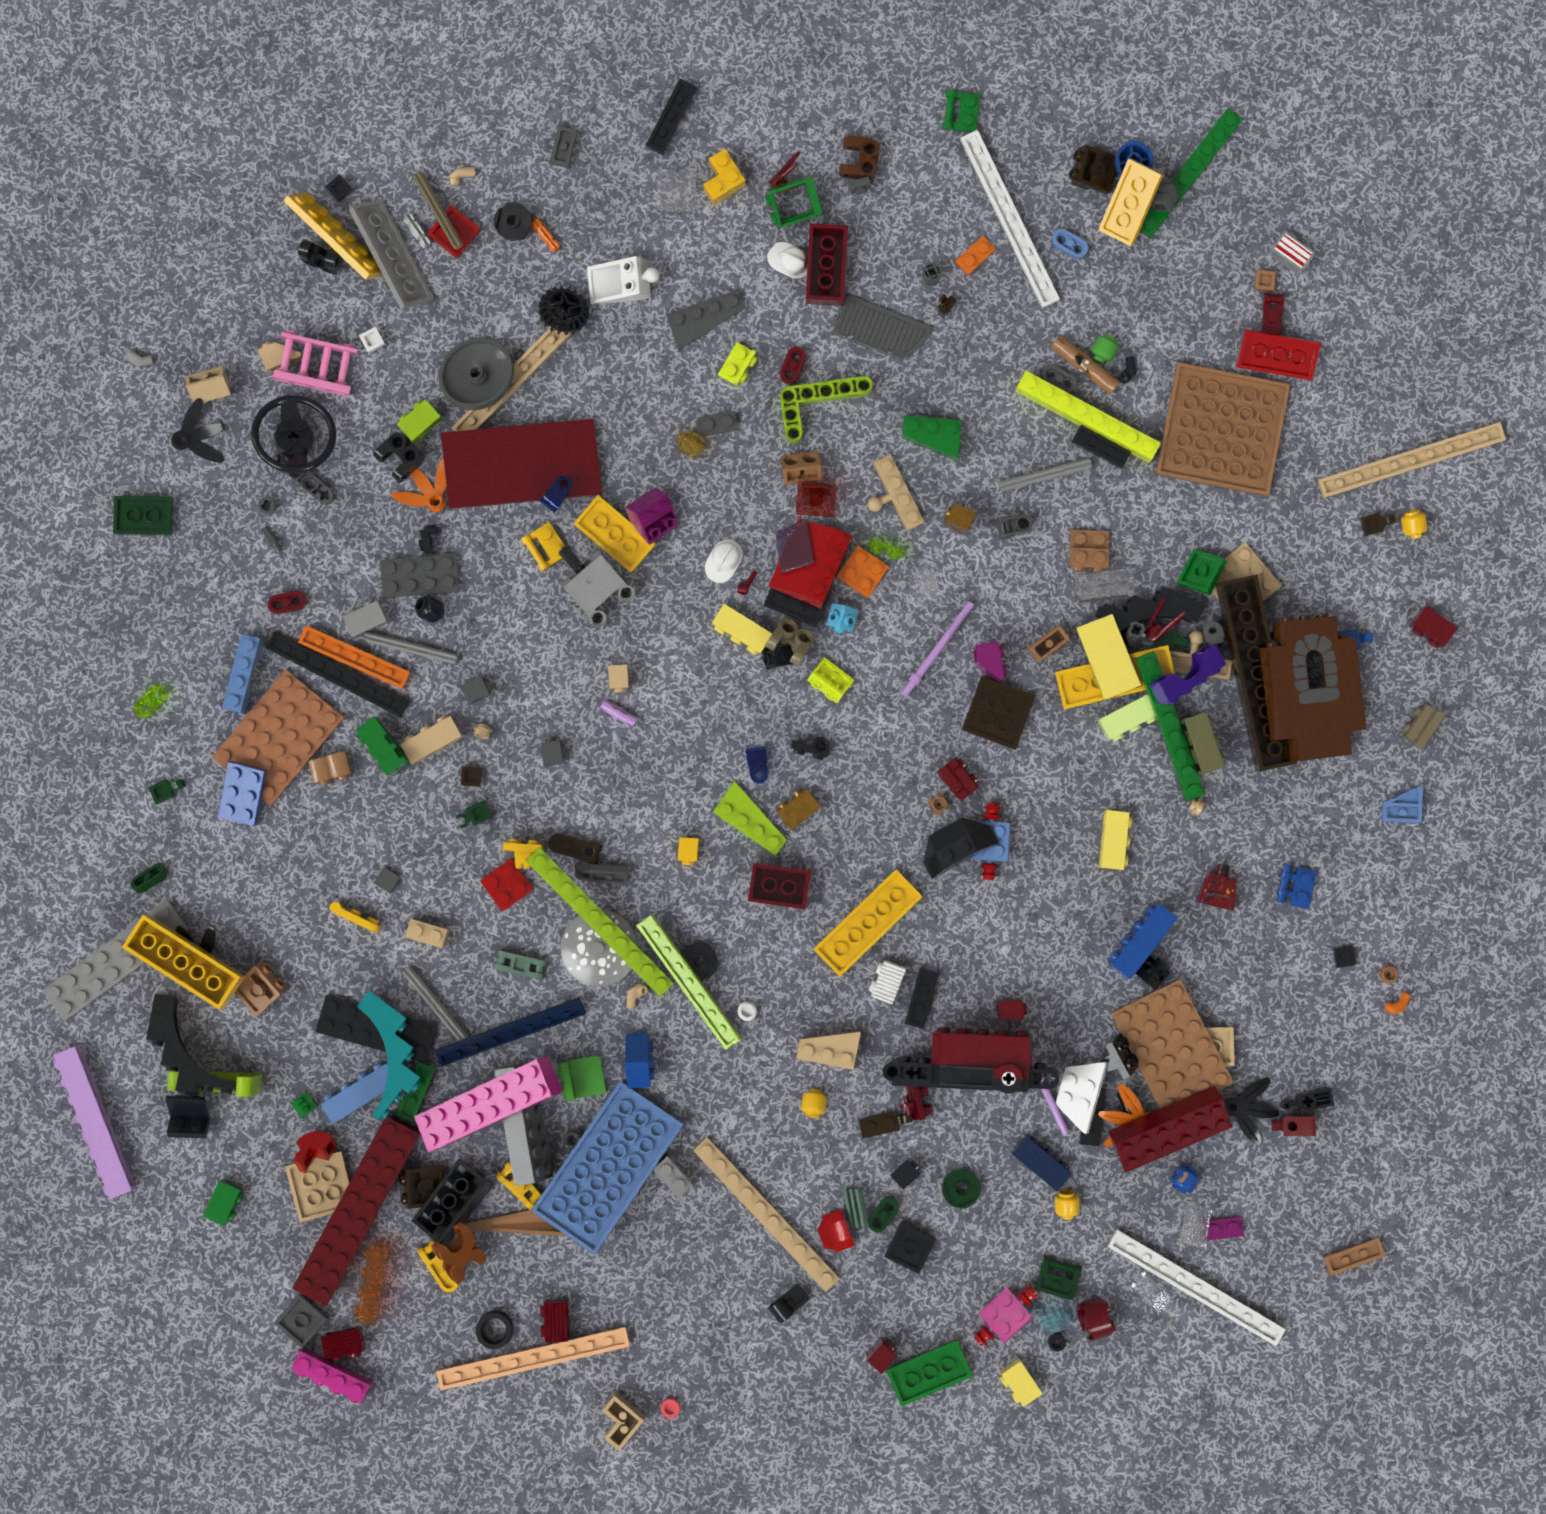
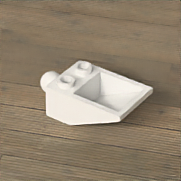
M637 256L587 267L590 304L627 302L651 298L650 283H654L659 279V271L653 267L648 268V260Z

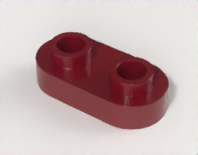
M792 347L788 351L780 370V379L783 383L791 385L798 380L806 360V354L802 348ZM799 355L800 359L795 361L793 356ZM791 372L793 377L787 378L786 373Z
M299 591L273 595L268 600V608L274 614L300 611L307 604L306 596ZM296 598H300V603L298 605H295L294 600ZM277 602L282 603V606L280 608H276L275 605Z

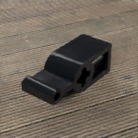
M1323 1087L1300 1092L1296 1100L1281 1101L1279 1104L1280 1108L1289 1110L1294 1106H1299L1304 1110H1314L1334 1106L1331 1088ZM1305 1097L1310 1099V1101L1307 1102V1105L1302 1103V1101L1305 1100Z

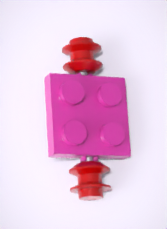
M1025 1285L1026 1290L1024 1292L1019 1291V1299L1016 1298L1008 1287L1005 1288L979 1312V1315L989 1325L988 1328L981 1325L979 1333L974 1331L976 1334L974 1339L980 1346L983 1344L988 1346L987 1341L989 1339L994 1341V1332L1003 1343H1006L1034 1318L1023 1306L1025 1304L1032 1306L1031 1301L1033 1299L1039 1300L1036 1297L1039 1293L1032 1285L1030 1287Z

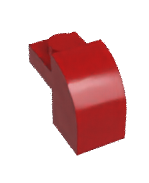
M313 1131L303 1135L296 1143L300 1151L296 1153L294 1163L300 1172L306 1173L315 1157L329 1161L337 1146L333 1136L320 1131Z

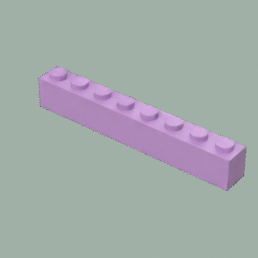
M80 1045L53 1055L55 1058L53 1060L54 1066L60 1071L62 1076L60 1078L61 1084L67 1089L69 1094L67 1096L68 1102L75 1109L76 1113L74 1116L76 1122L81 1125L83 1130L81 1132L82 1137L89 1145V1155L92 1160H95L97 1165L96 1173L99 1178H102L104 1183L103 1191L105 1195L112 1199L136 1189Z

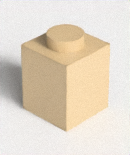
M628 665L608 666L609 689L614 690V693H625V689H630Z

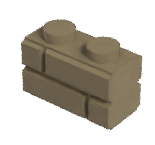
M1428 704L1417 706L1412 714L1415 717L1411 723L1408 721L1402 729L1404 733L1401 737L1419 749H1425L1445 718V715L1436 711Z

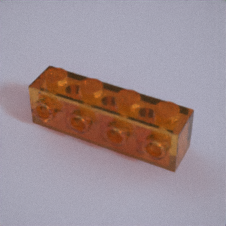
M373 1242L370 1247L366 1248L364 1259H367L366 1267L363 1266L361 1278L364 1280L363 1285L359 1286L357 1294L360 1302L354 1310V1317H357L356 1323L375 1326L379 1322L392 1251L391 1245Z

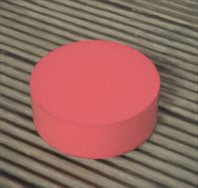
M671 1397L666 1398L661 1404L662 1414L667 1418L676 1417L680 1412L678 1400Z

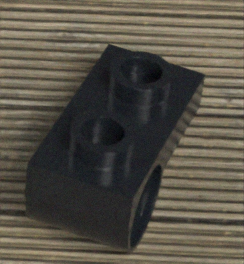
M824 737L815 738L812 745L792 740L790 748L794 749L793 753L804 756L806 752L813 754L812 758L823 760L824 757L828 758L830 750L829 741ZM824 741L826 749L818 751L815 748L816 742Z
M797 1283L768 1306V1309L779 1323H783L797 1309L810 1300V1297Z

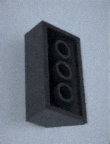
M458 1159L411 1222L435 1242L438 1240L440 1244L448 1245L455 1236L453 1227L459 1221L465 1224L494 1184L479 1171L463 1160Z

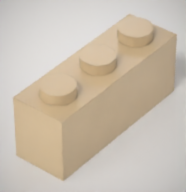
M442 716L436 720L437 724L433 726L429 724L420 729L421 733L415 736L411 734L403 739L404 742L400 745L412 765L419 763L464 737L452 716Z

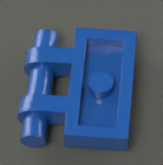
M1284 864L1283 872L1280 873V888L1277 889L1276 893L1278 895L1277 902L1284 904L1285 897H1290L1289 905L1309 909L1317 871L1297 867L1295 874H1291L1292 866ZM1289 880H1294L1292 891H1287Z

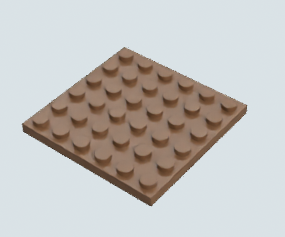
M1178 362L1176 364L1155 475L1268 497L1290 384Z

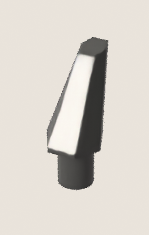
M267 526L264 527L262 531L268 547L271 546L276 554L283 550L278 543L279 539Z

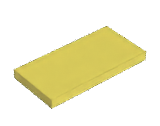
M1113 614L1076 628L1104 700L1141 686Z

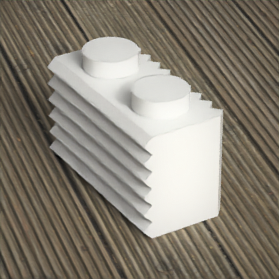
M886 960L883 963L879 962L875 972L878 974L877 980H872L868 990L872 992L870 996L893 1005L906 968Z

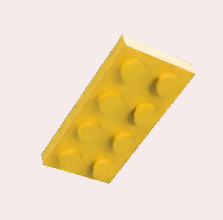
M1128 159L1098 230L1129 246H1133L1164 174L1133 159Z
M599 495L595 497L573 523L574 526L631 574L656 546L654 542L650 545L647 544L631 522Z

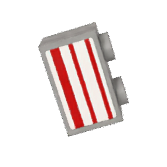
M1284 231L1268 254L1299 276L1315 255V252L1308 244L1298 241V238L1293 233Z
M669 1154L653 1169L678 1198L694 1184Z

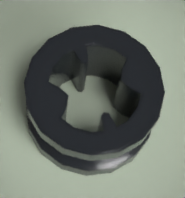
M1052 1333L1048 1338V1345L1053 1351L1059 1352L1065 1348L1066 1340L1062 1334ZM1055 1337H1057L1058 1340L1059 1338L1062 1339L1059 1347H1057L1056 1345L1052 1346V1343L1054 1342L1053 1339Z

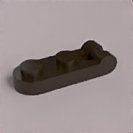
M562 834L552 835L548 841L549 849L555 853L596 864L599 863L598 856L599 852L602 851L603 845ZM587 847L592 848L591 856L585 855Z

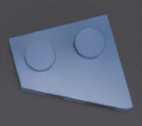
M1418 786L1382 802L1381 821L1422 823L1423 786Z

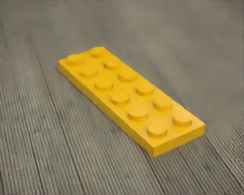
M305 192L288 195L285 198L284 202L365 280L383 276L374 257L369 253V249L361 245L352 233L347 232L342 227L340 221L328 214L329 211L325 207L320 206L315 201L314 196Z
M1166 645L1129 654L1141 686L1111 698L1146 690L1135 660L1136 657L1154 651L1162 673L1175 674L1169 646ZM1090 664L1055 672L1064 710L1104 700Z
M895 869L813 950L840 977L923 896Z

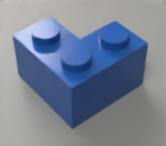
M649 1032L626 1033L625 1069L627 1088L651 1087V1079H654V1068H650L653 1067V1055H650V1052H653V1040H649Z

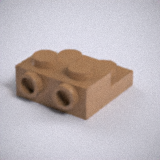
M1071 529L1069 568H1073L1074 572H1085V569H1092L1094 573H1104V570L1109 568V531Z
M263 961L255 965L244 975L245 978L235 992L255 1017L263 1013L287 991L285 982L281 978H276L272 973L273 968L271 965Z

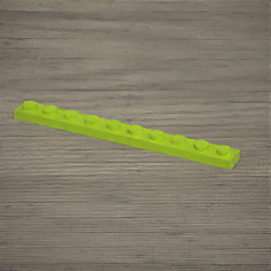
M540 847L525 860L659 997L674 984Z

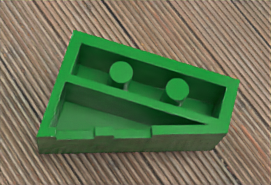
M904 415L902 439L957 462L961 420Z

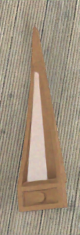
M531 1210L465 1224L470 1230L566 1236Z

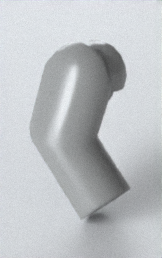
M130 348L126 352V359L136 367L154 364L152 355L141 357L134 348Z

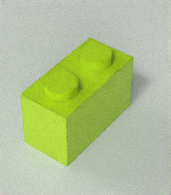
M426 399L423 402H417L413 406L414 410L409 414L405 413L398 420L399 423L397 425L414 444L443 420Z

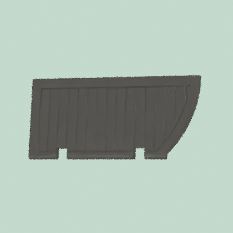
M847 294L832 334L847 339L848 334L854 336L852 342L885 355L888 350L893 351L892 358L902 361L903 358L911 355L924 344L933 327Z

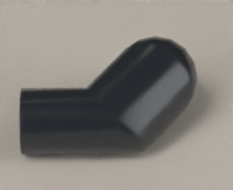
M1134 356L1125 358L1126 369L1118 376L1122 383L1130 382L1137 373Z

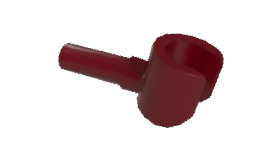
M756 571L751 573L746 584L739 582L737 593L742 595L748 593L749 586L757 574Z

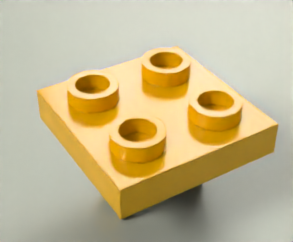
M508 839V843L503 842V850L514 851L517 869H521L522 864H524V869L530 868V865L525 860L538 847L545 852V845H541V841L528 840L527 844H522V840Z

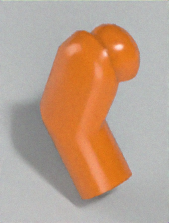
M1402 992L1398 1002L1386 1003L1385 1011L1391 1015L1403 1012L1411 996Z

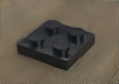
M900 1221L884 1257L920 1274L936 1238Z

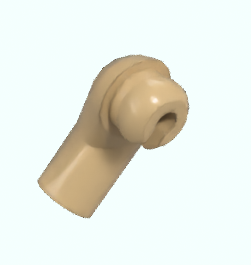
M457 168L449 175L450 185L459 186V179L462 177H475V168Z

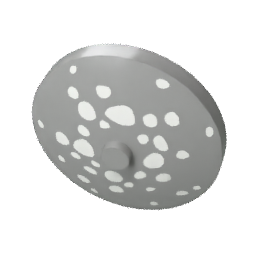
M602 910L638 947L636 934L628 921L615 912ZM580 916L573 919L567 926L561 941V956L565 967L575 979L590 986L602 987L620 981L630 972L632 968Z

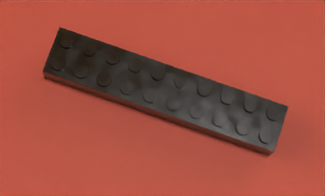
M1258 575L1216 583L1255 771L1261 772L1297 764L1298 761L1291 762L1288 739L1274 741L1270 739L1260 648L1267 647V643H1272Z

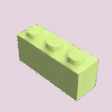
M1147 694L1097 721L1107 740L1113 739L1115 742L1124 737V732L1130 730L1132 733L1141 728V723L1146 721L1150 724L1157 719Z

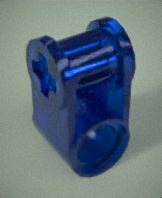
M566 475L559 476L539 502L555 513L572 487V480ZM559 481H566V486L568 488L564 487L563 489H561Z
M765 746L745 749L751 779L757 784L765 783L768 779ZM757 770H760L761 773H764V775L761 776L760 780H758L757 777H754V774H757Z

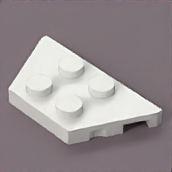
M1108 1062L1065 1068L1056 1105L1085 1134L1089 1133Z

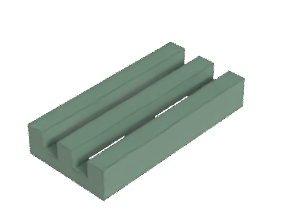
M862 1187L843 1190L850 1228L869 1226Z

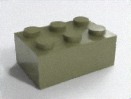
M1204 712L1179 721L1198 776L1224 768L1226 760L1223 752H1220L1218 748L1220 744L1219 738L1216 733L1213 734L1211 716H1207V713Z

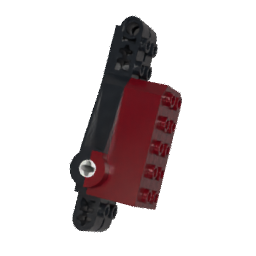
M939 1027L932 1034V1061L928 1057H919L917 1060H911V1057L899 1056L897 1060H892L885 1064L882 1071L885 1079L892 1081V1086L994 1090L1007 1094L1027 1092L1029 1088L1053 1089L1060 1081L1059 1071L1054 1067H1047V1063H1035L1032 1066L1033 1034H1028V1031H1017L1015 1034L1009 1033V1030H997L996 1033L989 1032V1029H978L976 1032H972L970 1028H958L957 1031H951L950 1027ZM891 1066H895L898 1069L897 1075L891 1073ZM914 1067L915 1071L921 1069V1072H918L913 1076V1072H910V1069ZM1041 1073H1043V1077H1047L1048 1074L1050 1073L1051 1076H1052L1053 1078H1055V1079H1053L1052 1082H1049V1080H1048L1047 1078H1045L1044 1081L1041 1082V1081H1042V1074H1041Z

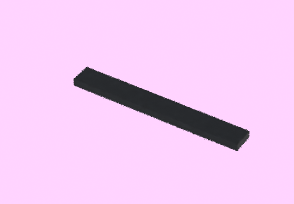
M275 631L265 647L402 718L410 702Z

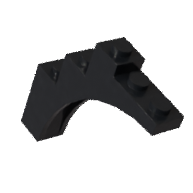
M1162 587L1160 590L1155 591L1152 598L1155 601L1154 603L1133 595L1131 599L1127 598L1123 608L1126 611L1105 603L1102 607H1098L1094 617L1098 620L1113 614L1119 632L1128 628L1132 622H1142L1151 619L1162 598H1165L1166 600L1156 619H1174L1180 613L1186 611V614L1180 620L1196 624L1205 605Z
M155 994L146 1040L156 1047H163L164 1044L161 1065L166 1068V1071L178 1072L179 1069L175 1090L181 1093L180 1096L191 1098L193 1095H199L200 1088L201 1091L211 1093L213 1090H221L220 1093L232 1095V1092H236V1082L221 1079L206 1072L189 1055L178 1030V999L170 995Z

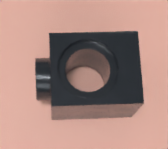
M907 1159L890 1176L904 1190L921 1175L919 1172L921 1168L914 1160L910 1162Z

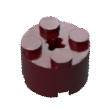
M1097 1297L1076 1304V1307L1079 1308L1076 1311L1083 1332L1087 1331L1089 1335L1086 1336L1088 1342L1110 1336L1112 1332L1116 1331L1115 1324L1108 1315L1110 1308L1107 1301Z

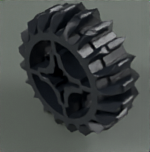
M562 285L559 289L555 286L552 288V291L548 289L542 295L541 301L538 304V315L541 316L540 322H545V327L550 326L551 332L557 330L558 335L561 332H564L565 335L569 332L574 334L576 330L580 332L589 318L590 309L587 305V299H583V294L578 295L577 289L571 291L570 286L567 289H564Z

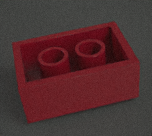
M753 863L748 901L805 909L811 871Z

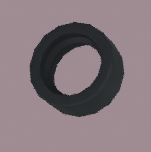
M498 1310L485 1313L476 1325L478 1341L488 1349L504 1347L513 1335L514 1325L512 1319L506 1313ZM493 1318L502 1320L506 1326L505 1336L498 1341L487 1339L483 1331L485 1323Z

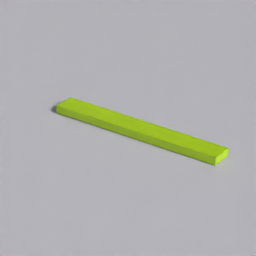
M652 913L639 922L636 926L724 1049L727 1050L739 1042L742 1037Z

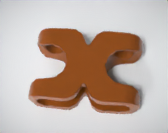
M461 1221L453 1227L455 1236L451 1243L442 1245L437 1240L431 1245L435 1256L443 1261L442 1267L457 1285L465 1279L463 1270L467 1263L476 1261L481 1266L487 1260L482 1249L475 1246L476 1239L471 1230Z

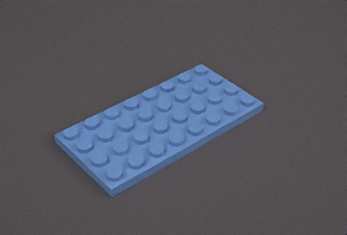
M620 1081L531 1211L596 1255L684 1124L633 1089L627 1088V1085Z

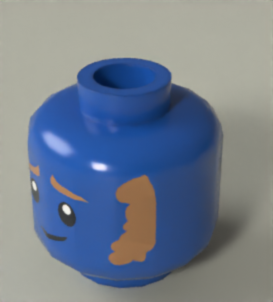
M1189 1164L1186 1167L1179 1165L1171 1177L1172 1187L1183 1194L1193 1192L1200 1180V1177L1196 1174L1197 1170Z

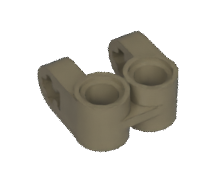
M786 618L779 623L765 646L774 651L779 643L782 645L790 644L794 654L789 662L798 667L814 642V635L810 630L798 629V625L794 620Z

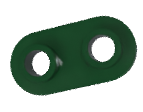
M161 863L155 864L135 876L131 881V887L136 893H144L151 887L164 881L168 870Z
M888 1196L883 1198L870 1215L868 1223L872 1231L877 1233L884 1231L897 1214L899 1203L894 1197ZM892 1203L893 1208L887 1209L886 1204ZM879 1218L881 1219L882 1223L880 1225H876L874 1223V1220Z

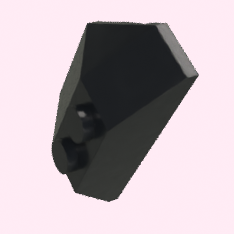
M962 817L929 835L923 863L931 878L934 879L998 844L999 841L990 825Z

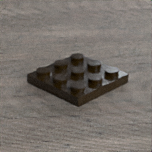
M981 676L962 731L1016 750L1035 695Z

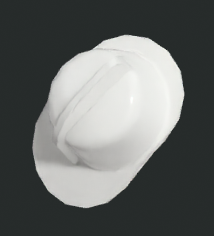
M779 242L768 252V263L776 271L794 279L807 275L808 254L804 250L790 243Z
M730 539L718 542L705 563L707 577L717 583L729 580L742 560L743 550L736 541Z

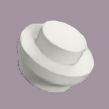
M746 1001L739 1005L738 1015L742 1020L750 1021L755 1018L757 1008L752 1002Z

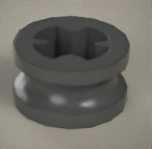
M264 497L259 501L258 508L263 514L271 515L276 511L277 504L273 499ZM266 501H268V503L270 504L272 503V506L269 507V511H267L265 508L263 509V506H265Z

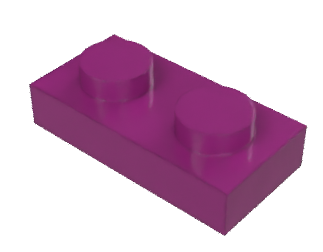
M1241 1216L1202 1221L1205 1241L1244 1236Z

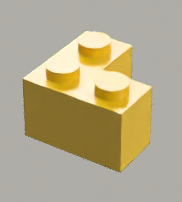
M726 149L709 158L710 166L717 176L704 183L703 189L713 206L744 188L746 182Z

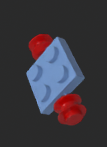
M987 803V806H983L987 809V813L983 814V817L990 820L988 822H976L990 825L999 843L970 859L988 862L980 865L983 868V873L979 875L983 876L984 880H994L995 876H998L995 874V869L999 868V866L992 863L994 861L1009 862L1011 823L996 822V820L1002 817L998 814V810L1002 809V807H999V803Z

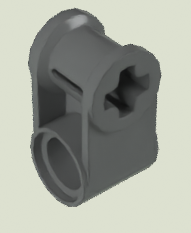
M1026 514L1000 518L994 521L998 527L999 540L1028 533L1032 527V519ZM1026 520L1029 526L1026 529H1022L1019 527L1018 522Z

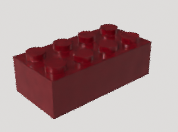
M810 223L806 304L844 306L848 225Z

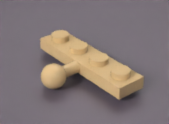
M891 454L875 461L873 465L888 494L880 498L871 497L867 503L869 510L877 512L882 508L883 504L892 501L906 532L923 524L924 520Z
M1193 631L1190 633L1189 639L1192 644L1190 654L1170 651L1175 672L1189 673L1192 666L1191 655L1199 650V645L1204 641L1202 632ZM1224 660L1226 665L1220 668L1221 671L1209 677L1229 680L1232 661Z

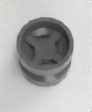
M934 262L925 265L922 279L926 284L935 285L939 282L942 274L940 265Z

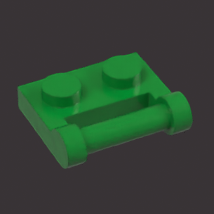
M947 90L945 96L947 98L945 122L942 123V129L968 133L976 131L980 94ZM955 99L960 100L958 124L952 123Z

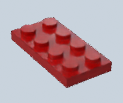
M1244 329L1236 367L1312 380L1321 342Z

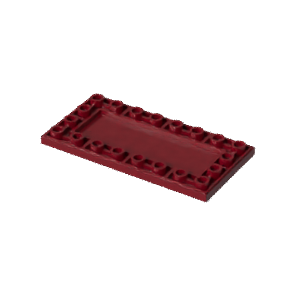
M594 419L441 433L449 510L602 495Z

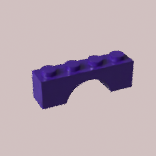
M1216 644L1205 645L1191 655L1192 666L1188 675L1183 679L1177 677L1174 673L1163 674L1149 683L1159 704L1171 705L1179 700L1178 697L1192 692L1194 686L1205 683L1207 677L1216 675L1221 671L1220 668L1225 666L1226 663Z

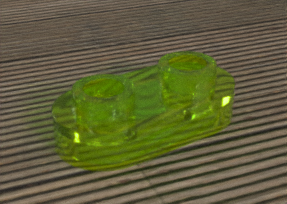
M869 539L867 547L870 548L869 552L880 555L882 552L888 554V558L898 561L905 554V550L874 539Z
M160 685L151 686L135 703L134 713L140 718H150L167 700V690ZM159 691L161 693V697L157 699L155 697V694ZM143 706L148 707V711L145 713L142 711Z

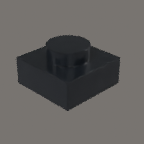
M340 174L325 186L338 202L353 191Z
M1353 946L1333 949L1336 968L1356 965Z

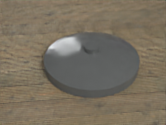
M473 338L458 344L446 355L439 370V384L442 392L453 405L465 410H481L494 405L506 395L514 378V364L507 350L498 342L487 338Z

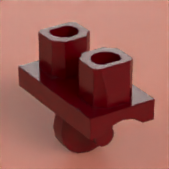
M905 1086L907 1095L903 1096L904 1103L899 1104L900 1109L905 1108L907 1115L912 1114L913 1120H925L926 1116L933 1113L931 1105L929 1103L922 1105L921 1101L922 1097L928 1096L927 1087Z

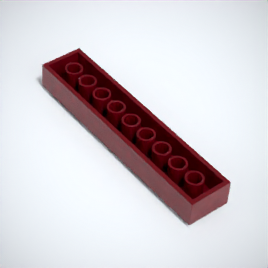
M390 1114L383 1120L294 1283L293 1290L327 1307L421 1134L419 1129Z

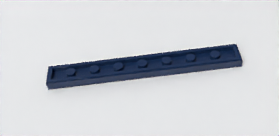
M579 997L435 1049V1055L440 1065L445 1066L586 1014V1010Z

